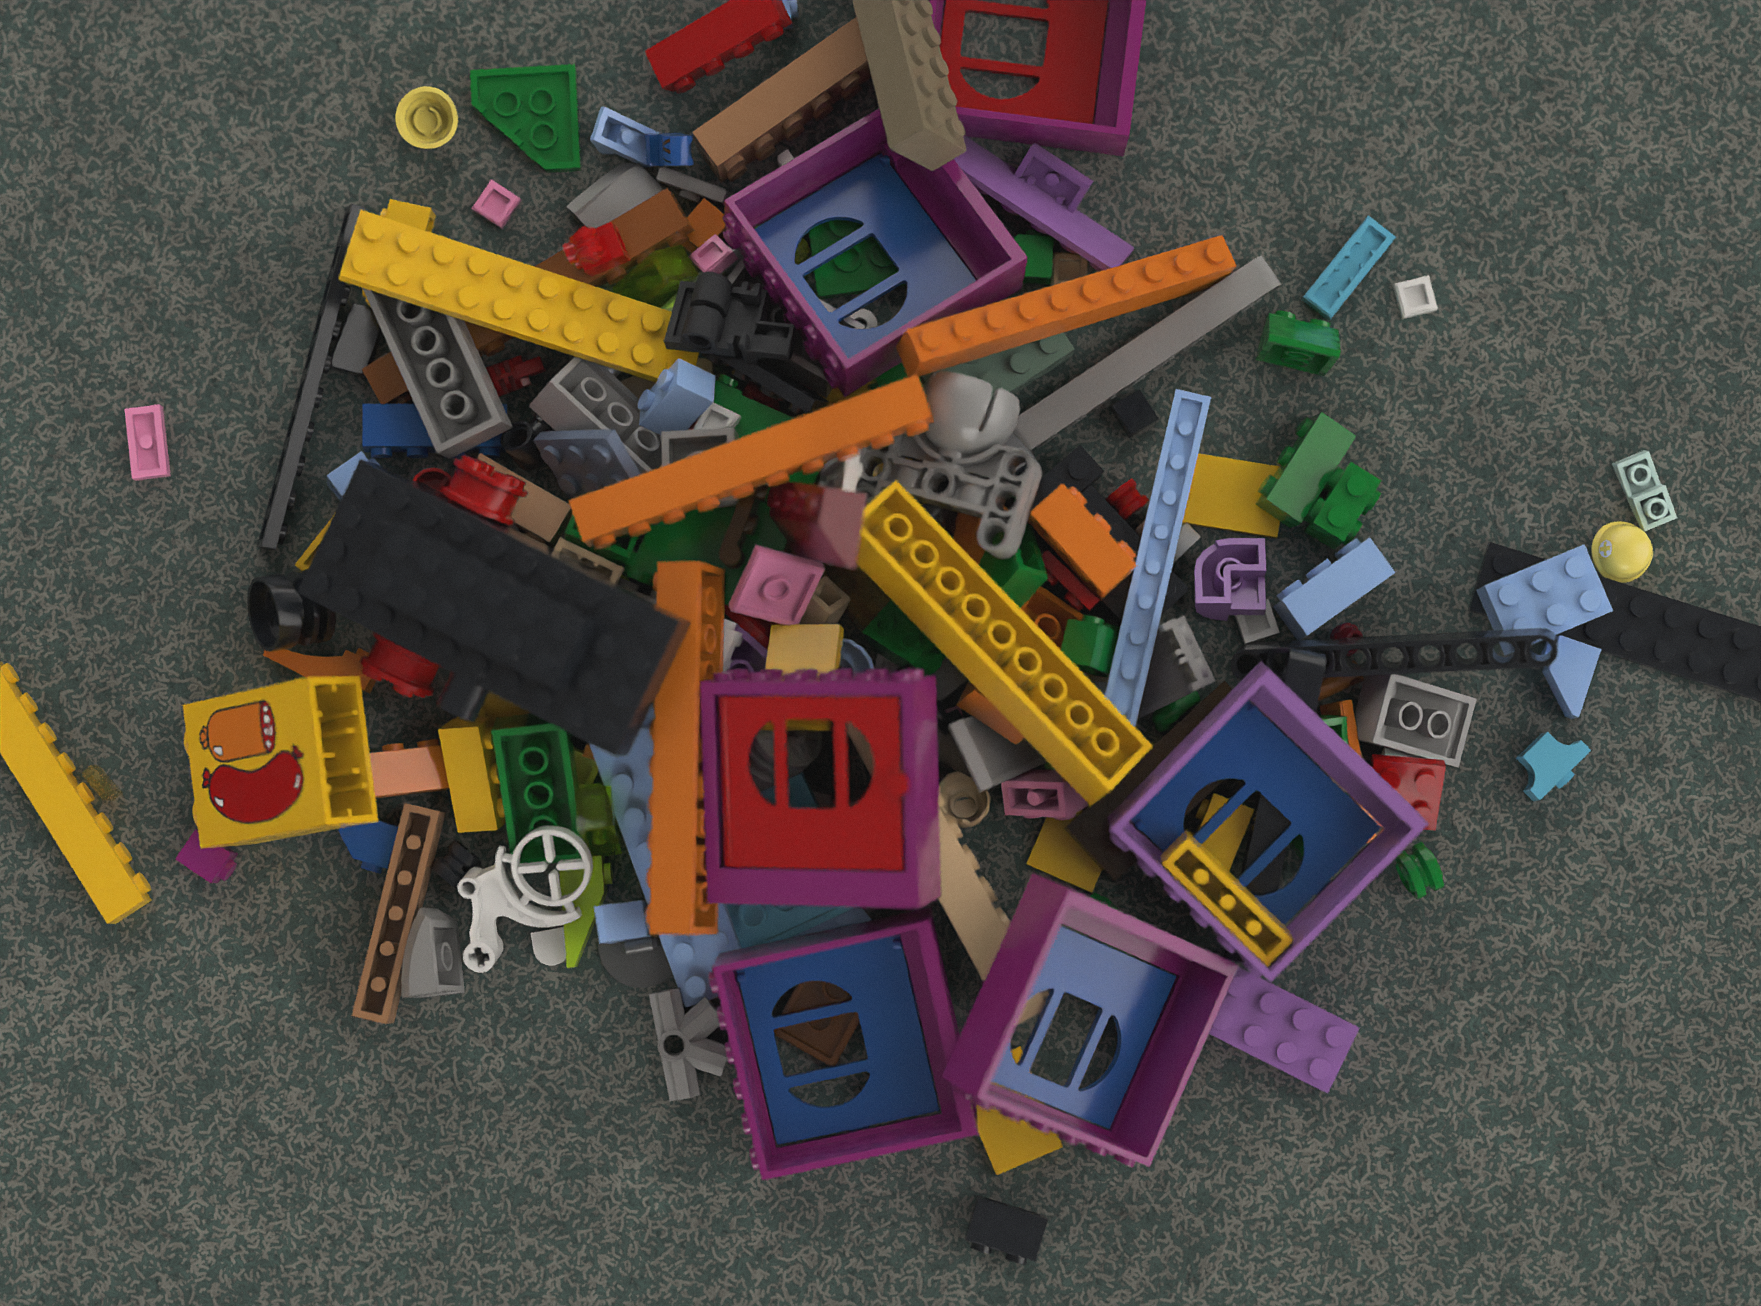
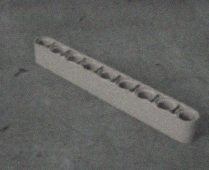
M1262 255L1253 259L1020 414L1013 434L1029 451L1035 447L1040 448L1058 436L1057 433L1065 427L1067 429L1085 418L1089 411L1094 408L1097 410L1115 398L1119 391L1122 389L1127 390L1145 378V374L1152 369H1159L1174 359L1176 353L1182 349L1186 351L1204 339L1203 336L1211 330L1213 332L1231 321L1233 319L1232 316L1239 311L1243 313L1261 301V297L1269 291L1273 293L1282 284Z

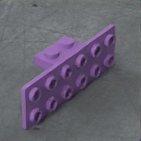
M963 136L967 151L954 158V160L979 193L990 195L999 201L1001 206L1009 213L1018 214L1025 218L1036 231L1049 234L1058 240L1065 250L1079 254L1088 260L1090 265L1099 272L1122 265L1134 250L1133 246L1077 210L1093 183L1091 179L1036 143L1029 148L1016 170L970 138Z

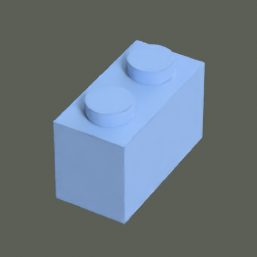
M678 358L669 369H664L660 373L657 382L650 390L646 389L641 394L638 401V409H640L639 425L660 435L662 431L688 430L714 402L716 375Z

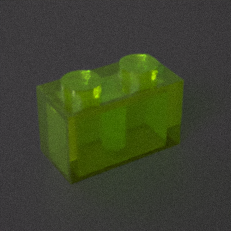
M677 245L651 252L612 289L616 294L661 308L678 292L680 281L691 282L699 274L683 246Z
M590 784L583 789H575L577 831L579 837L587 845L591 856L622 854L621 831L615 816L611 785Z

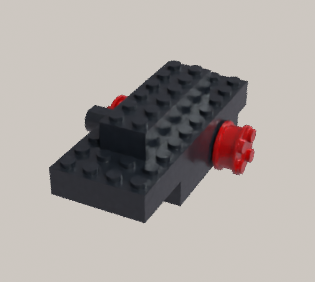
M463 455L462 459L455 458L453 464L457 469L449 486H442L441 490L438 491L422 482L406 479L376 463L359 460L298 593L373 631L376 640L369 655L361 657L359 661L363 666L361 673L377 681H381L383 678L394 683L392 689L407 697L412 698L414 694L425 698L426 695H433L435 689L431 686L439 668H445L451 671V674L438 699L437 705L459 718L475 722L489 692L613 756H628L691 622L606 580L607 575L507 526H511L515 522L511 516L520 497L525 498L528 495V492L524 489L526 482L510 474L505 475L496 470L494 471L495 467L478 458L473 459L466 455Z

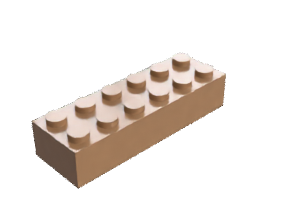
M857 17L692 132L698 152L721 183L727 178L730 181L738 179L747 171V164L756 158L762 161L769 157L776 150L774 145L784 138L787 141H791L799 136L805 129L803 127L805 123L813 118L819 121L826 117L833 110L832 104L842 97L845 101L853 98L861 91L862 87L860 85L869 78H872Z

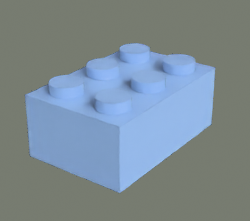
M1370 537L1362 543L1358 538L1354 539L1334 554L1338 559L1332 564L1329 559H1326L1306 574L1308 582L1302 584L1298 579L1276 595L1280 602L1273 606V608L1297 640H1301L1396 573Z
M1585 545L1576 547L1476 590L1493 630L1545 628L1556 635L1613 611ZM1536 640V641L1533 642L1532 644H1535V643H1537V642H1539V641H1542V640ZM1499 642L1504 656L1514 652V647L1510 643Z

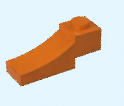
M358 648L356 654L345 650L343 656L333 657L304 655L286 649L272 652L265 650L263 656L304 677L360 676L361 690L368 693L371 692L377 681L361 673L363 666L359 661L361 657L368 656L369 653Z

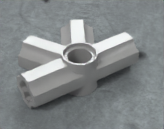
M680 988L650 993L649 998L658 1039V1051L662 1059L669 1100H683L701 1095L696 1069L721 1077L727 1061L725 1044L706 1038L720 1026L717 1007L705 996L685 1014ZM670 1035L680 1036L685 1043L684 1050L680 1053L669 1052L665 1046L666 1038Z

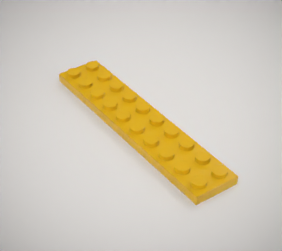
M360 210L338 279L655 383L660 373L664 369H669L678 358L696 366L699 355L697 352L666 349L664 339L672 314L671 311L364 210Z

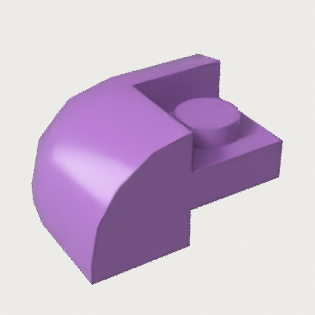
M1226 538L1215 540V544L1203 550L1196 559L1194 569L1196 612L1203 617L1224 621L1228 620L1229 615H1265V538Z

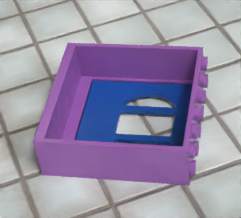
M1261 661L1107 817L1110 826L1108 830L1111 833L1110 838L1124 852H1127L1129 848L1136 853L1135 857L1138 859L1137 864L1150 877L1153 878L1157 873L1162 878L1161 882L1165 885L1163 887L1164 890L1175 901L1179 903L1184 899L1191 910L1190 914L1200 925L1206 928L1210 924L1217 935L1216 939L1230 953H1233L1235 950L1240 952V957L1244 960L1243 965L1256 978L1259 979L1264 975L1270 982L1428 825L1414 807ZM1265 715H1267L1277 726H1279L1301 749H1303L1326 773H1328L1350 796H1352L1375 820H1377L1384 827L1332 881L1330 879L1361 849V847L1381 827L1358 804H1356L1334 781H1332L1309 757H1307L1285 734H1283ZM1236 778L1245 780V783L1193 835L1201 845L1254 791H1259L1291 822L1290 826L1237 878L1244 887L1297 835L1300 834L1303 838V859L1293 879L1275 892L1265 895H1254L1283 925L1314 895H1317L1286 926L1291 932L1293 942L1268 966L1161 863L1160 855L1184 833V814L1192 797L1201 788L1217 780ZM1142 832H1144L1158 847H1156Z

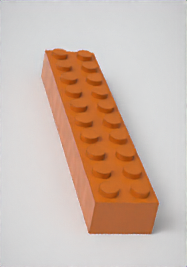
M699 561L657 562V572H655L653 577V588L655 593H657V605L690 621L691 624L653 702L654 719L650 723V736L654 741L653 756H651L649 761V772L653 778V792L649 795L648 808L652 815V830L649 831L647 838L648 849L651 852V867L647 871L650 904L646 909V922L650 926L649 934H718V903H707L700 682L713 679V673L723 672L725 569Z

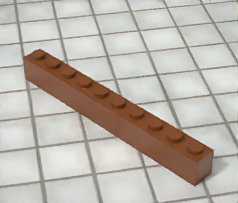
M666 188L610 221L618 227L631 261L591 277L583 269L578 270L575 264L571 265L563 249L534 267L595 287H600L607 282L609 285H612L627 276L626 271L638 264L642 267L653 262L658 257L657 252L667 246L672 249L686 242L689 239L687 235L693 232L694 229L674 194ZM465 321L480 357L485 354L489 357L499 353L505 348L504 343L513 338V336ZM392 352L362 368L381 404H412L414 402Z

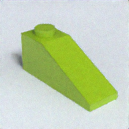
M592 856L593 871L591 879L581 895L572 901L575 908L579 906L582 916L572 922L563 924L567 968L578 967L596 922L594 907L603 904L607 894V884H613L611 862L605 863V856ZM584 869L559 870L562 896L568 895L580 887L584 878ZM562 905V911H565V906Z

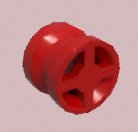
M1133 478L1125 482L1105 499L1111 506L1116 508L1118 514L1125 521L1150 501L1146 495L1140 494L1136 489L1137 483Z

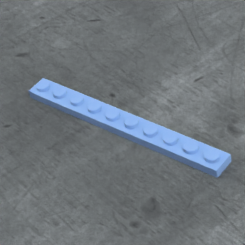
M1176 389L1135 561L1137 566L1133 570L1104 695L1134 727L1136 726L1211 400L1209 396Z

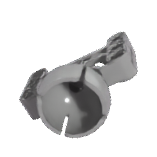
M933 372L926 380L923 391L934 423L929 424V429L921 434L908 436L906 432L893 437L894 442L885 447L873 449L872 445L862 448L859 462L863 464V470L856 485V492L867 494L866 499L872 497L873 501L889 485L897 480L917 502L982 518L977 534L979 544L998 559L1009 558L1019 548L1042 475L1041 466L1026 451L1004 445L1011 437L1018 423L1020 412L1019 399L1012 393L1002 388H997L992 400L990 399L992 386L988 382L953 372ZM905 457H906V458H910V459H914V460H918V461H922L923 463H919V462H915V461H912V460H908V459H905ZM883 463L881 473L873 477L874 468L878 464ZM1027 463L1026 471L1020 476H1015L1017 466ZM970 474L977 475V476L984 477V478H988L989 480H985V479H982V478L970 476ZM949 480L947 490L938 494L939 485L943 481ZM1016 497L1014 507L1004 511L1005 502L1009 498ZM1004 532L1003 541L999 545L993 546L994 536L997 533Z

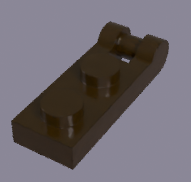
M768 483L754 487L755 492L753 494L740 498L719 550L720 560L730 569H739L745 563V555L742 552V548L747 535L752 537L756 531L759 516L755 514L760 501L764 503L767 501L771 488L768 486Z

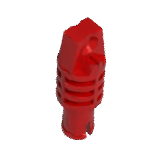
M521 355L486 367L499 397L532 385L529 377L546 371L540 356L523 362Z

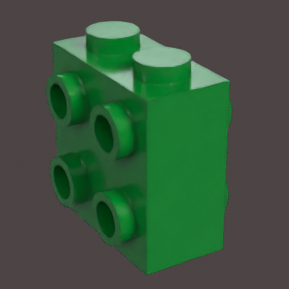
M1352 462L1344 469L1337 467L1323 488V491L1327 493L1325 498L1319 497L1304 518V521L1309 523L1304 532L1333 550L1341 544L1346 546L1349 541L1354 539L1363 524L1358 521L1360 515L1365 516L1368 510L1371 511L1379 499L1381 492L1376 489L1382 480Z
M892 599L863 630V634L873 650L899 667L908 664L911 669H923L924 675H931L940 668L942 661L947 657Z

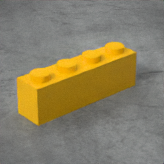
M1187 830L1160 855L1162 865L1266 966L1293 942L1290 930Z

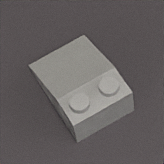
M1398 674L1365 676L1355 711L1358 740L1420 758L1444 760L1446 765L1459 768L1477 699Z

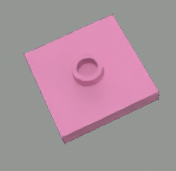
M756 545L729 602L730 611L783 625L799 624L825 570L823 563Z

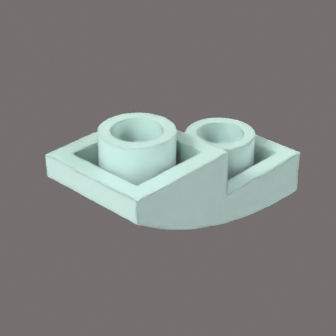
M1643 450L1612 463L1642 531L1645 532L1677 518L1666 485L1660 483L1649 451Z

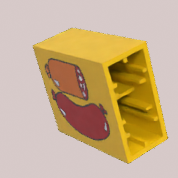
M360 676L306 677L183 705L186 728L184 747L190 761L194 793L192 812L194 822L198 827L200 849L258 844L378 821Z

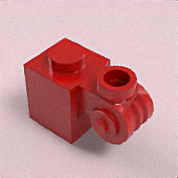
M612 222L596 228L581 227L569 238V242L563 244V249L571 265L575 264L578 270L583 269L591 277L631 261L620 231Z

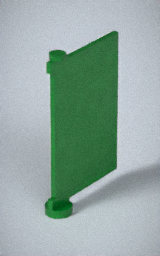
M720 374L718 379L715 380L713 403L742 417L740 422L734 427L739 434V439L795 419L743 396V392L737 389L739 382L733 378ZM821 469L809 474H803L801 470L788 475V481L814 485ZM760 501L755 514L759 516L758 526L752 537L747 535L742 548V552L745 555V563L739 569H730L720 560L719 550L736 507L713 508L703 512H699V509H693L685 512V518L675 523L664 524V521H660L657 525H650L651 530L646 532L638 552L632 551L630 559L624 564L622 575L653 588V577L655 572H657V562H703L725 569L724 604L729 606L732 595L755 546L784 552L788 542L769 516L770 508L767 501L765 503Z

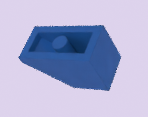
M378 820L377 822L338 829L352 858L362 861L360 868L379 874L382 873L383 868L388 869L399 826Z

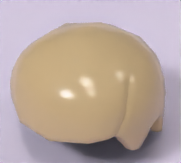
M956 771L947 774L939 783V792L946 803L940 808L944 815L948 812L950 813L958 827H974L980 824L989 812L991 797L988 790L979 793L971 777ZM962 797L970 798V799H965V800L957 801L958 799H960V798H962Z

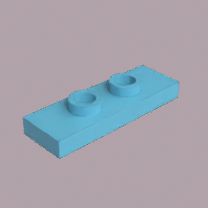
M1368 215L1303 296L1302 300L1330 321L1396 236Z

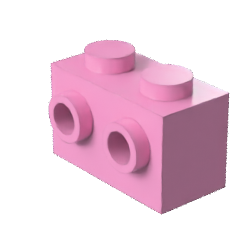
M1031 769L1001 783L1005 815L1023 816L1027 819L1054 817L1056 820H1067L1074 818L1076 812L1089 806L1085 799L1057 770Z

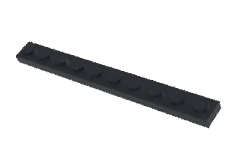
M351 204L345 210L257 547L262 549L276 550L277 544H283L287 533L288 525L283 524L286 510L291 511L297 493L296 490L292 489L295 476H301L306 456L301 455L304 441L310 442L315 422L310 421L313 407L318 409L322 400L324 388L319 387L322 373L327 375L329 372L333 354L328 353L331 339L337 340L342 323L341 320L337 319L340 306H346L351 287L347 286L346 282L338 279L360 210L365 211L366 209L355 204Z

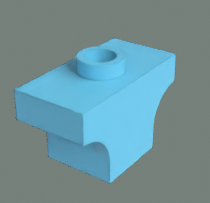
M1549 732L1541 733L1516 757L1528 773V784L1523 792L1532 801H1539L1555 785L1560 789L1575 775L1571 770L1591 750L1582 740L1565 745L1558 742Z

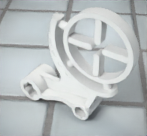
M559 826L539 827L529 832L519 842L513 854L506 853L505 846H499L494 865L485 869L473 867L458 884V892L462 897L471 899L473 907L470 943L463 952L465 965L470 970L479 973L486 972L492 968L502 954L503 942L497 933L496 918L499 916H506L519 923L534 927L559 926L572 922L582 916L579 906L575 908L572 901L579 897L587 887L592 876L593 861L587 845L577 834ZM553 835L568 840L577 848L582 856L581 859L560 860L556 865L557 870L584 869V878L580 887L565 896L561 895L559 875L555 869L549 874L551 896L534 890L522 875V873L544 872L548 867L547 862L554 860L556 855ZM542 836L547 862L520 863V856L524 845L531 839ZM506 863H511L512 875L517 887L523 893L522 896L516 891L509 879ZM532 900L545 906L564 905L566 910H545L529 903V901Z

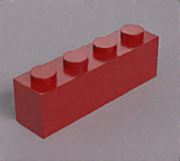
M729 0L645 50V53L662 89L683 93L692 89L696 85L695 81L704 75L712 76L721 72L725 68L724 64L733 58L741 59L750 55L755 50L754 46L764 40L769 42L779 38L784 34L783 29L793 23L782 0Z

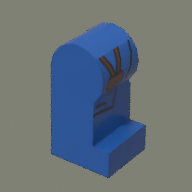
M683 133L645 134L646 166L694 165L691 154L693 135Z

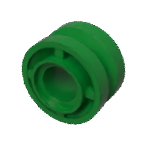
M1423 842L1412 846L1411 855L1403 850L1395 857L1397 873L1406 890L1415 899L1418 900L1426 896V887L1428 886L1434 891L1444 887L1443 873L1432 851Z

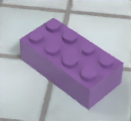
M1238 967L1209 1034L1328 1093L1357 1035L1359 1027L1262 978L1258 979L1252 973Z

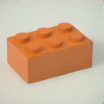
M1062 483L1030 512L1027 522L1033 526V529L1101 601L1133 572L1137 566L1133 560L1136 554L1123 540L1117 543L1109 534L1111 527L1098 513L1094 516L1091 515L1084 506L1087 503L1086 499L1075 487L1072 486L1068 489Z

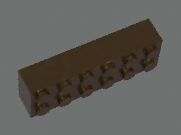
M1225 681L1220 683L1169 732L1157 741L1107 794L1093 805L1087 806L1064 828L1111 881H1116L1138 859L1135 857L1136 853L1129 848L1127 852H1124L1110 838L1111 833L1108 831L1110 826L1107 817L1233 690ZM1224 779L1211 782L1201 788L1189 802L1184 817ZM1142 832L1153 844H1155L1144 832Z

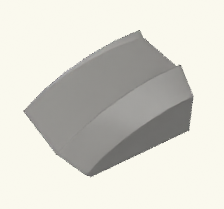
M621 163L589 186L566 207L568 212L585 227L596 228L614 220L664 189L640 163Z
M420 907L412 923L402 963V998H428L465 993L458 924L455 919L439 909Z

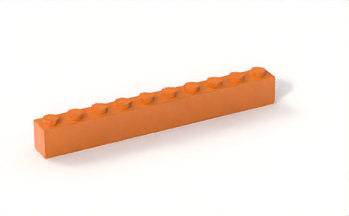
M1223 235L909 328L898 342L896 350L908 377L917 374L919 377L1211 288L1228 277L1237 265Z
M917 374L569 500L583 543L588 547L594 546L595 549H602L615 544V538L629 533L630 537L644 534L651 530L650 525L664 521V524H671L685 518V512L698 508L699 512L716 508L720 505L719 500L733 495L734 499L747 497L755 492L754 487L768 483L769 487L780 485L789 480L788 475L801 470L803 474L816 472L824 468L823 462L837 458L839 462L852 459L859 455V449L872 445L873 449L885 447L894 442L893 437L906 432L908 436L921 434L929 429L928 425L934 423V419Z

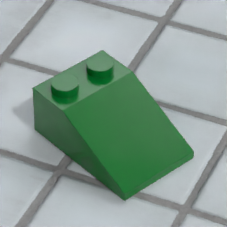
M1275 311V314L1269 313L1264 322L1255 360L1325 376L1340 356L1339 330L1330 328L1331 324L1324 320L1310 319L1309 322L1296 320V315L1290 312Z

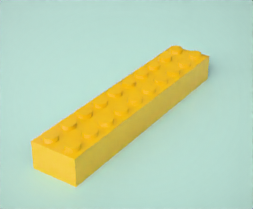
M897 480L864 508L856 563L1090 806L1107 794L1153 747L1152 744Z

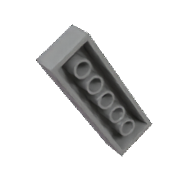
M363 288L438 454L451 459L513 428L464 320Z

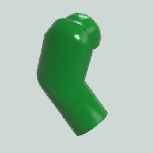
M1192 692L1154 711L1152 722L1155 729L1162 733L1169 732L1174 726V721L1199 703L1200 696L1198 692Z

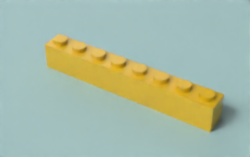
M0 661V754L106 923L116 924L152 901L147 893L151 891V886L142 873L135 874L128 863L132 860V856L125 845L121 842L116 844L110 834L113 826L103 812L98 814L91 802L95 798L91 790L84 782L80 784L77 782L72 774L76 770L75 765L65 752L60 754L53 742L57 740V737L51 727L46 722L41 724L34 713L38 710L35 701L27 692L21 693L16 685L19 677L14 668L9 663L3 664Z

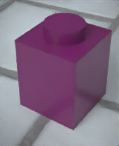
M195 829L175 860L209 883H218L221 879L226 881L234 872L237 866L234 859L238 853L228 846L200 849L198 829Z

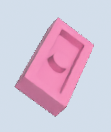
M159 404L125 409L132 479L137 481L170 476L163 406Z

